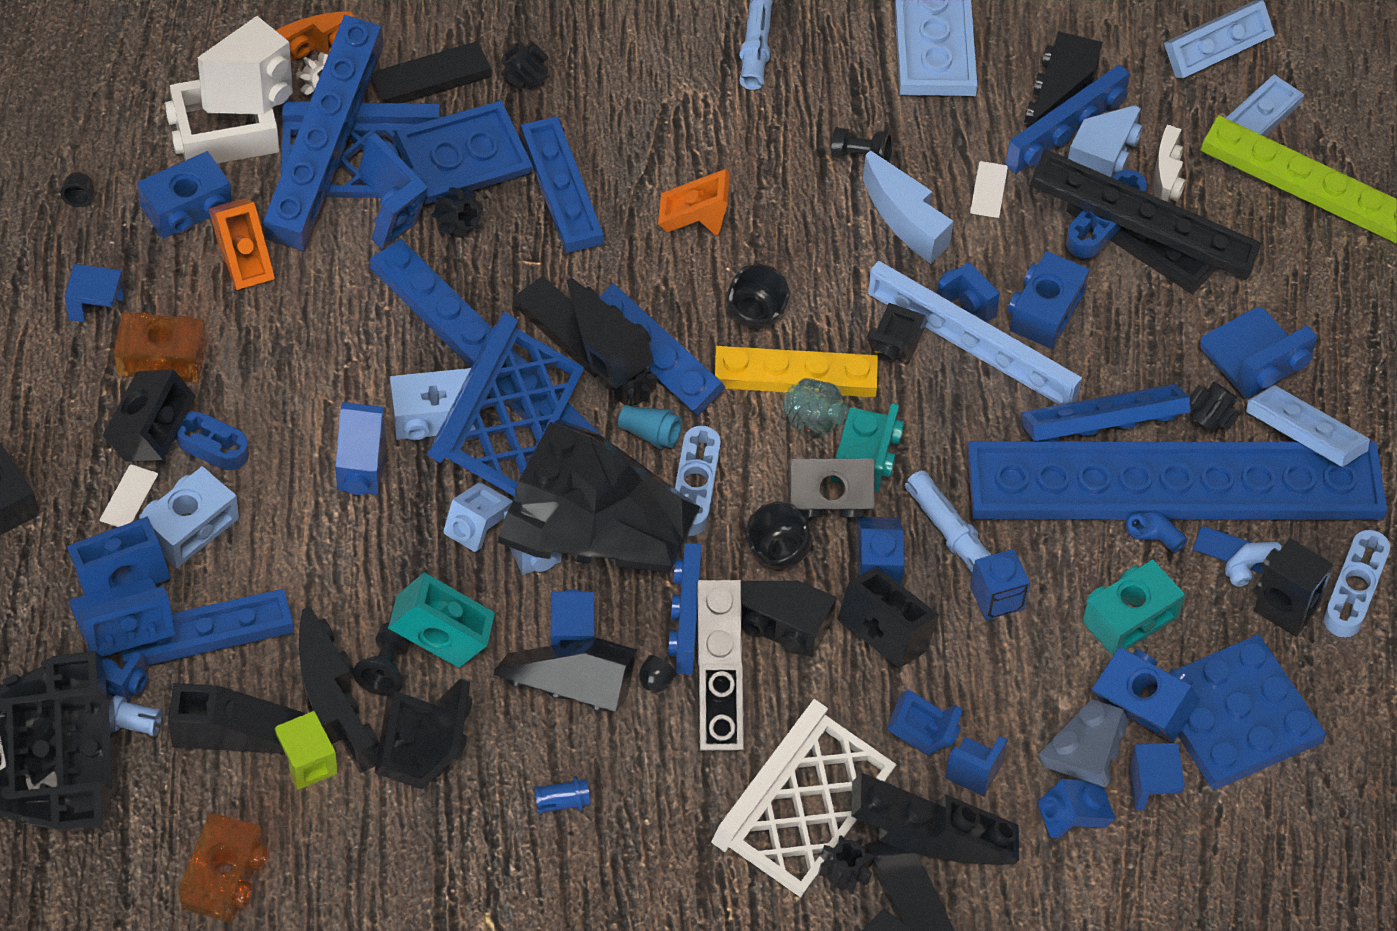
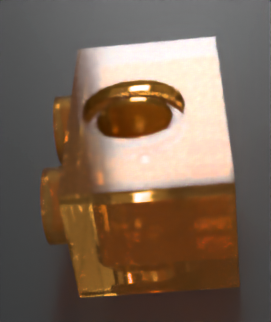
M122 312L114 348L117 375L134 377L135 373L140 371L174 369L184 382L199 383L206 348L204 320L193 319L188 316L171 317L152 315L147 312Z
M209 813L178 887L182 909L233 923L238 909H245L249 902L252 891V883L249 882L254 870L260 871L266 859L268 847L263 844L261 826L216 813ZM224 865L235 867L228 872L217 871L219 867Z

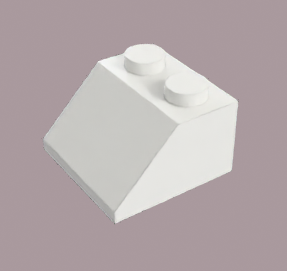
M258 16L197 57L202 105L207 113L265 114L274 106L284 103L293 93L289 41Z

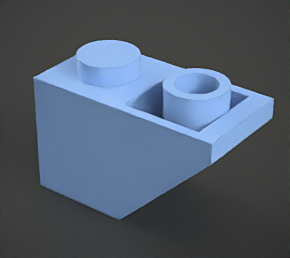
M1133 105L1084 119L1070 146L1068 159L1109 177H1113L1117 172L1125 170L1130 153L1126 151L1129 145L1136 147L1143 130V125L1138 124L1141 108Z

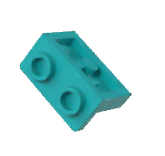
M891 403L888 415L850 407L836 459H874V491L876 492L880 490L883 477L891 478L896 454L890 453V448L892 444H900L904 421L897 420L899 405ZM831 475L832 482L842 484L837 477Z

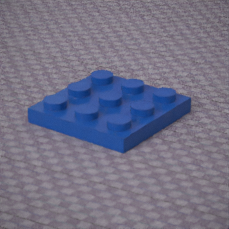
M1260 634L1176 669L1194 682L1192 687L1200 698L1199 703L1178 734V737L1213 791L1315 747L1325 740V731ZM1148 685V691L1151 695L1155 693L1158 685Z

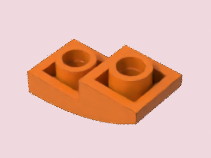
M350 11L324 13L295 21L275 31L289 41L292 62L305 57L314 49H317L319 53L323 52L329 55L344 14L351 17L355 16Z

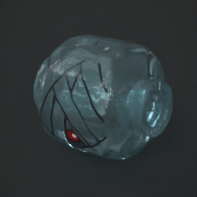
M803 378L796 385L789 387L783 409L785 416L789 417L792 427L820 435H827L833 431L837 424L841 425L844 422L847 414V402L842 400V392L836 384Z

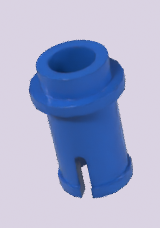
M574 776L573 781L534 786L538 814L577 807L578 811H583L582 806L591 805L587 779L578 780V777Z

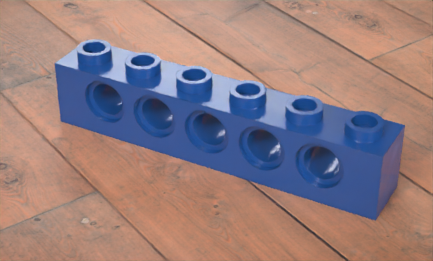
M344 14L263 220L267 240L305 251L384 47L382 26Z

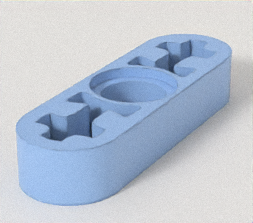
M708 426L691 428L686 432L683 440L675 489L700 506L699 513L688 536L702 533L708 525L721 439L719 434ZM699 443L707 444L703 460L696 459ZM690 474H700L707 479V483L701 487H691L684 479Z
M1364 530L1359 532L1353 539L1324 615L1326 628L1338 637L1354 636L1362 626L1390 552L1389 541L1380 532ZM1367 547L1375 549L1369 565L1361 562ZM1351 576L1361 577L1367 582L1368 588L1362 591L1354 590L1348 586L1346 579ZM1345 602L1353 604L1347 621L1339 618Z

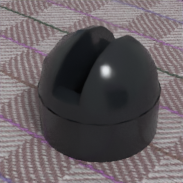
M81 172L71 173L63 182L60 191L61 198L65 203L73 207L87 206L92 200L94 185L88 175Z
M649 655L641 666L639 680L645 689L660 692L670 686L677 672L663 659Z

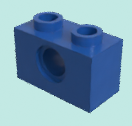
M208 151L137 182L140 207L162 239L175 233L184 232L190 226L211 218L209 208L232 202L230 182Z
M1046 251L1039 264L1032 263L1024 279L1026 287L1023 292L1016 291L1009 303L1007 313L1012 314L1009 331L1054 349L1085 294L1090 269Z
M148 516L67 546L84 595L151 577L155 584L171 579L159 540Z
M1119 647L1093 687V692L1100 702L1122 708L1127 718L1173 743L1200 701L1192 687L1194 682L1176 669L1172 668L1167 673L1156 667L1157 661L1141 650L1135 649L1132 654ZM1148 685H1158L1153 695L1146 698L1140 697L1143 688Z

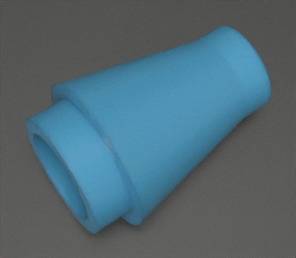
M625 405L619 414L618 427L659 449L664 447L673 448L681 434L682 418L674 415V411L669 409L639 408Z

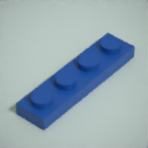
M1120 64L1009 140L1005 165L1015 174L1027 166L1036 165L1044 148L1050 151L1056 146L1061 147L1065 145L1071 136L1079 130L1084 119L1101 115L1110 108L1115 109L1119 107L1128 94L1127 86L1130 73Z
M558 116L521 124V138L533 165L565 253L602 245L604 234Z
M614 283L599 297L609 306L615 305L618 307L624 317L633 324L639 323L647 330L652 341L649 346L654 361L650 364V373L657 375V379L697 416L726 388L715 375Z
M1176 383L1024 411L1021 412L1022 428L1034 441L1055 442L1061 438L1060 436L1071 434L1088 436L1098 433L1099 429L1108 427L1131 428L1138 425V422L1151 419L1157 421L1173 420L1178 414L1190 412V397Z
M284 589L171 613L175 630L174 636L123 650L121 655L125 666L134 651H138L144 654L145 665L147 666L294 633L293 620Z

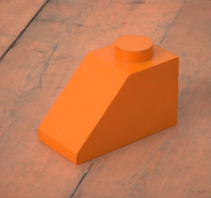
M245 198L209 208L218 247L235 289L239 290L274 280L275 277L255 202Z

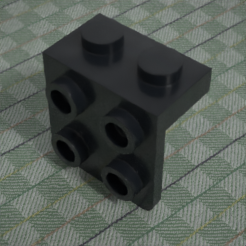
M459 679L434 704L394 690L387 697L374 773L423 789L433 778L439 777L445 767L454 759L458 760L465 749L467 741L466 735L463 734L464 721L470 713L473 701L472 697L468 696L470 682Z

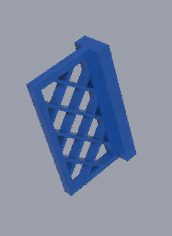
M310 102L283 103L281 174L292 149L291 136L298 134ZM362 103L349 138L355 143L342 153L336 168L338 169L342 166L353 178L345 185H334L331 182L326 197L381 198L359 175L358 170L347 160L360 149L364 151L367 138L374 132L378 136H387L394 143L393 146L398 152V147L393 139L396 130L441 118L440 104Z
M504 312L490 330L427 456L440 463L446 457L514 496L519 479L550 422H555V420L560 418L584 367L517 329L515 326L518 319ZM514 343L527 349L533 362L517 365L511 351ZM504 362H506L507 367L502 368ZM556 366L570 374L566 383L553 386L546 368ZM536 370L543 388L527 391L520 373ZM511 375L517 393L501 396L495 380L499 377ZM490 393L491 399H486ZM546 396L552 412L549 415L537 417L530 399ZM521 401L527 419L511 422L504 404ZM495 406L502 425L485 428L479 412L481 409ZM546 424L545 427H544V429H543V431H542L540 425ZM472 425H474L475 430L470 431ZM531 427L536 445L521 449L514 430ZM505 433L512 451L495 454L488 436ZM479 438L485 457L475 459L460 450L464 441ZM525 456H530L528 461L526 462ZM515 459L521 474L518 481L515 482L503 475L498 462Z

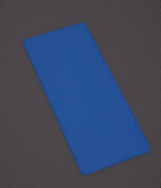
M1201 526L1193 550L1228 562L1245 544L1252 542ZM1256 563L1250 570L1262 573L1261 567L1263 563Z

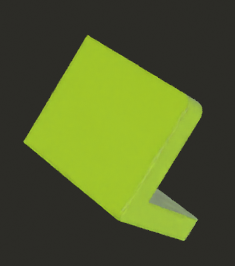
M315 711L276 726V736L288 758L290 777L297 790L338 774L336 752Z

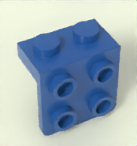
M1256 307L1203 335L1200 341V348L1243 397L1247 399L1309 365L1313 357L1312 353L1317 335L1308 325L1287 335L1265 309Z

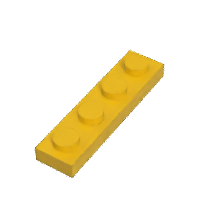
M716 346L715 376L725 385V389L806 394L809 392V394H816L811 386L814 380H819L818 394H823L824 385L822 382L824 381L831 385L834 395L876 398L878 355Z

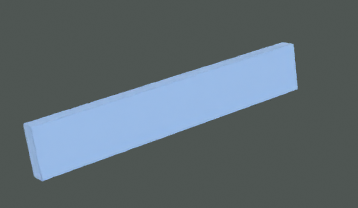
M878 261L872 267L868 288L870 296L886 305L892 303L926 315L928 320L926 324L927 329L1058 405L1077 402L1082 377L886 264Z

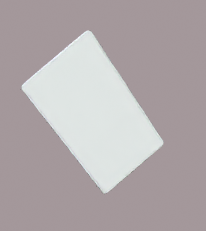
M979 162L970 210L971 214L999 218L1008 169L1007 165Z
M129 465L100 521L116 527L133 522L158 473L135 465Z

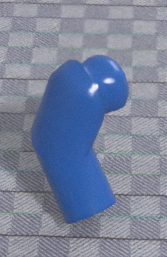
M1134 513L1126 520L1127 532L1131 537L1139 540H1160L1174 554L1178 553L1188 542V538L1160 513Z

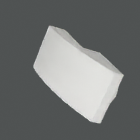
M1167 124L1156 161L1153 192L1155 197L1170 203L1171 200L1179 201L1186 180L1180 178L1183 162L1180 159L1184 147L1178 145L1182 129Z

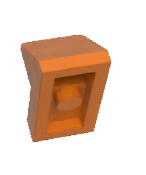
M723 169L661 193L658 225L666 232H670L700 221L715 236H718L728 204L730 172L727 169Z

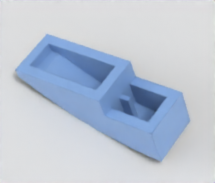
M870 150L865 155L863 181L872 202L893 232L911 250L931 264L950 246L954 221L930 206L932 196L930 189Z

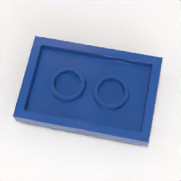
M502 100L398 129L393 136L406 165L410 169H416L423 176L428 186L424 205L437 201V196L449 195V187L462 189L463 192L472 191L527 175L533 167Z

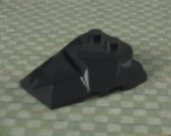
M558 419L555 422H550L519 479L514 500L506 514L498 536V543L537 558L550 559L552 552L576 554L577 562L591 563V558L594 556L615 559L617 567L671 572L699 513L700 506L600 434Z
M97 651L52 656L42 661L41 667L22 676L14 674L3 679L4 684L0 686V818L61 832L106 827L111 813V799L116 797L118 787L114 703L112 696L106 693V675L100 654Z

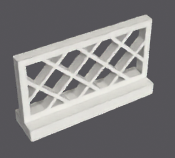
M813 699L721 822L711 843L724 852L731 848L799 897H802L818 875L820 864L824 862L820 856L814 861L813 854L822 853L824 845L834 848L839 836L842 835L845 838L858 820L851 817V811L834 813L830 793L852 792V781L857 777L853 762L867 760L881 770L876 778L884 782L897 765L826 716L828 708ZM824 732L840 741L843 754L821 755L818 740ZM812 749L813 757L805 758ZM845 763L849 782L828 784L824 765ZM815 766L820 785L798 788L795 775L797 768ZM789 781L790 789H782ZM822 794L826 814L804 816L800 797ZM792 798L796 817L774 819L771 803L775 799ZM765 813L766 821H759ZM844 821L838 830L837 822ZM828 823L831 841L829 843L811 845L807 825ZM798 826L803 846L781 848L777 829ZM769 830L773 849L758 851L744 840L751 831ZM805 855L808 872L802 881L785 870L783 857Z

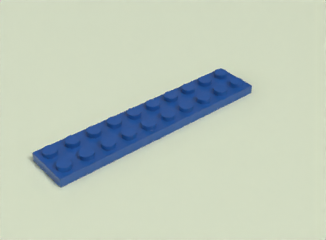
M969 441L967 448L972 519H1128L1134 513L1144 514L1151 512L1160 513L1168 520H1384L1387 513L1377 442H1369L1367 452L1343 467L1299 442Z

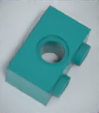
M1152 559L1140 568L1138 566L1129 568L1123 573L1119 581L1111 586H1101L1094 590L1086 600L1087 605L1082 622L1114 656L1119 647L1128 650L1177 619L1181 613L1185 594ZM1126 604H1133V605H1135V606H1137V607H1130V606H1127Z
M424 572L396 596L388 629L460 668L487 647L495 612Z

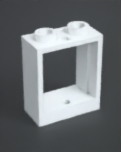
M200 80L170 85L172 101L165 102V109L169 125L176 124L177 131H172L176 155L183 154L185 161L206 151L210 153L216 163L279 152L278 132L273 109H270L265 114H254L256 124L192 135L186 112L203 109Z

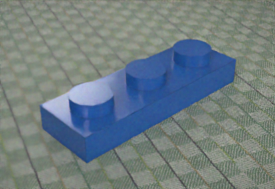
M685 543L684 559H676L674 584H680L682 588L681 595H672L671 620L679 621L678 631H670L668 656L676 657L677 674L693 675L697 618V581L700 576L702 544Z

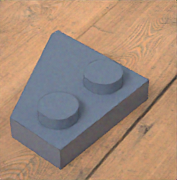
M1091 699L1038 754L1043 766L1106 787L1111 780L1108 771L1110 761L1117 759L1121 748L1119 741L1125 735L1128 725L1126 714L1122 708Z

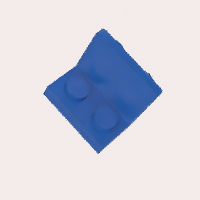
M374 132L367 138L358 173L382 198L380 201L382 206L374 220L376 225L371 239L383 250L417 224L428 186L423 176L416 169H410L399 157L396 148L389 141H383Z
M151 577L77 597L69 601L71 611L88 652L97 651L100 657L175 635L167 592L164 586L156 588Z

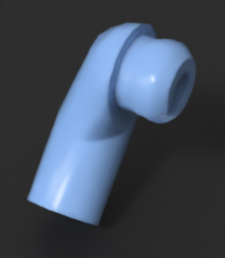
M1278 542L1245 544L1226 563L1225 574L1230 577L1231 584L1237 587L1247 585L1249 580L1253 578L1250 569L1256 563H1263L1273 548L1280 551L1281 545Z

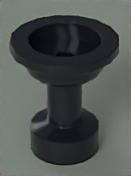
M836 127L832 137L831 156L832 158L845 159L848 152L866 155L871 150L890 163L893 148L892 127H886L884 131L876 132L872 140L851 137L849 129Z
M390 622L382 624L376 635V643L380 647L378 656H372L359 661L353 669V677L363 689L381 696H389L394 690L399 692L402 689L403 677L394 660L396 655L406 653L411 643L410 640L388 629Z

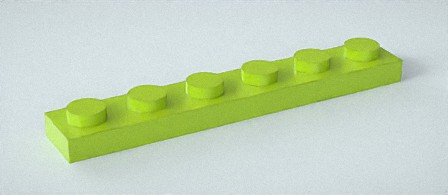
M1220 115L1217 116L1202 143L1200 151L1397 244L1396 198Z

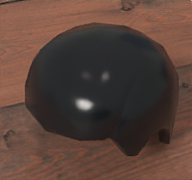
M759 263L741 268L734 277L726 294L727 310L731 317L743 326L758 330L775 324L784 313L790 299V290L785 277L774 267Z
M775 501L762 505L750 516L745 530V537L752 553L765 567L785 569L797 565L810 552L813 535L807 520L794 504Z

